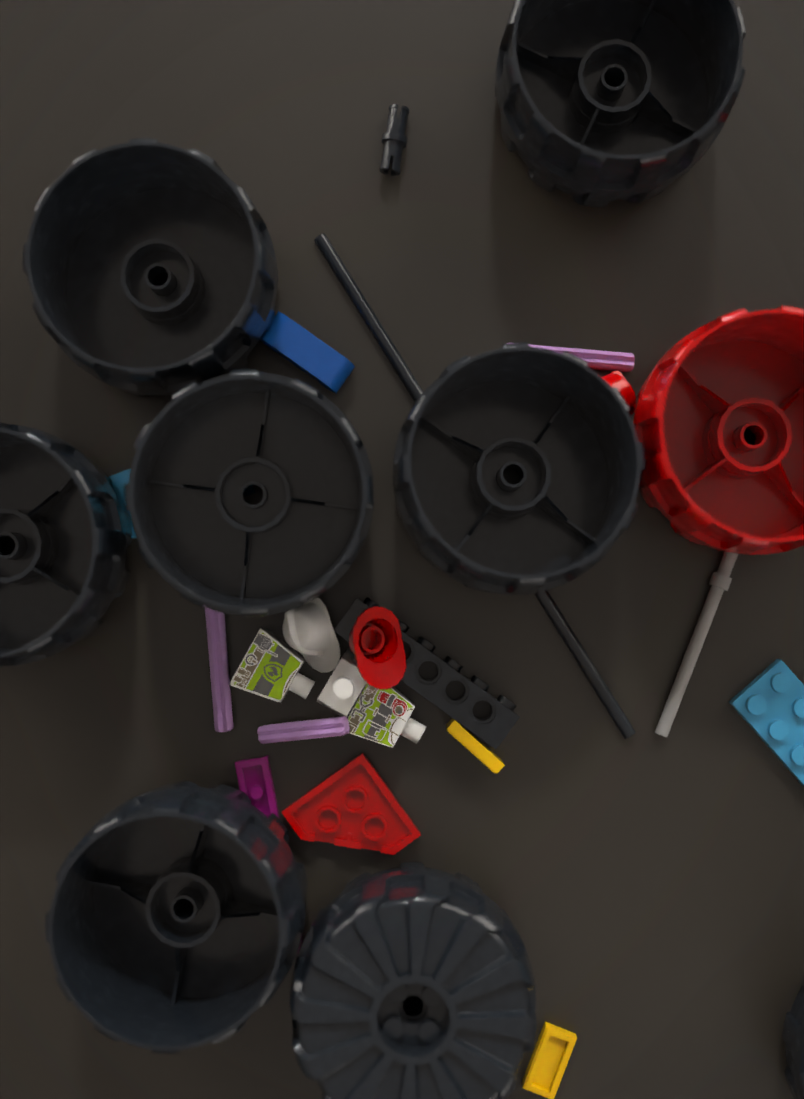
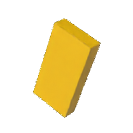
M451 718L446 724L447 731L494 774H498L505 766L495 753L455 719Z
M548 1022L544 1023L523 1077L522 1089L547 1099L555 1098L577 1040L575 1033Z

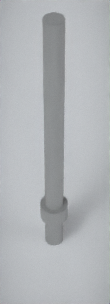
M724 552L717 572H713L709 582V585H711L710 591L655 730V733L667 737L723 592L728 591L732 578H730V574L738 554Z

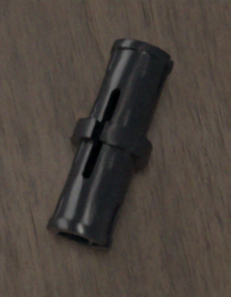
M392 104L388 109L387 130L382 135L381 142L384 145L379 171L382 174L388 175L389 164L392 162L391 176L400 175L402 151L407 145L405 131L410 110L402 105L400 116L397 118L398 104Z

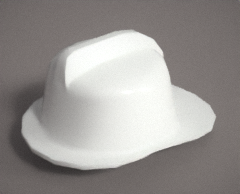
M317 597L300 607L286 611L282 625L286 643L291 648L302 653L305 661L314 670L321 673L334 670L340 661L341 650L327 607L322 600Z

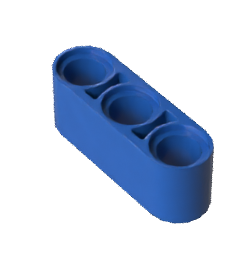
M279 311L274 317L269 332H264L260 338L270 349L335 394L355 368V365L347 358Z

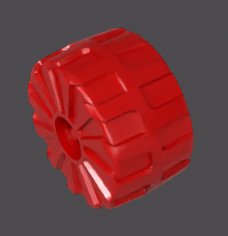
M781 305L774 310L748 312L746 309L736 310L714 319L682 338L659 360L642 385L637 395L638 402L633 423L638 442L643 443L645 455V469L640 473L638 489L650 508L656 507L670 521V525L675 533L695 544L742 555L781 553L804 546V309ZM745 429H750L755 434L756 441L754 445H750L745 441Z

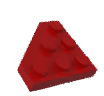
M363 752L281 812L298 837L305 841H320L332 843L336 846L360 850L363 848L395 855L421 836V832Z

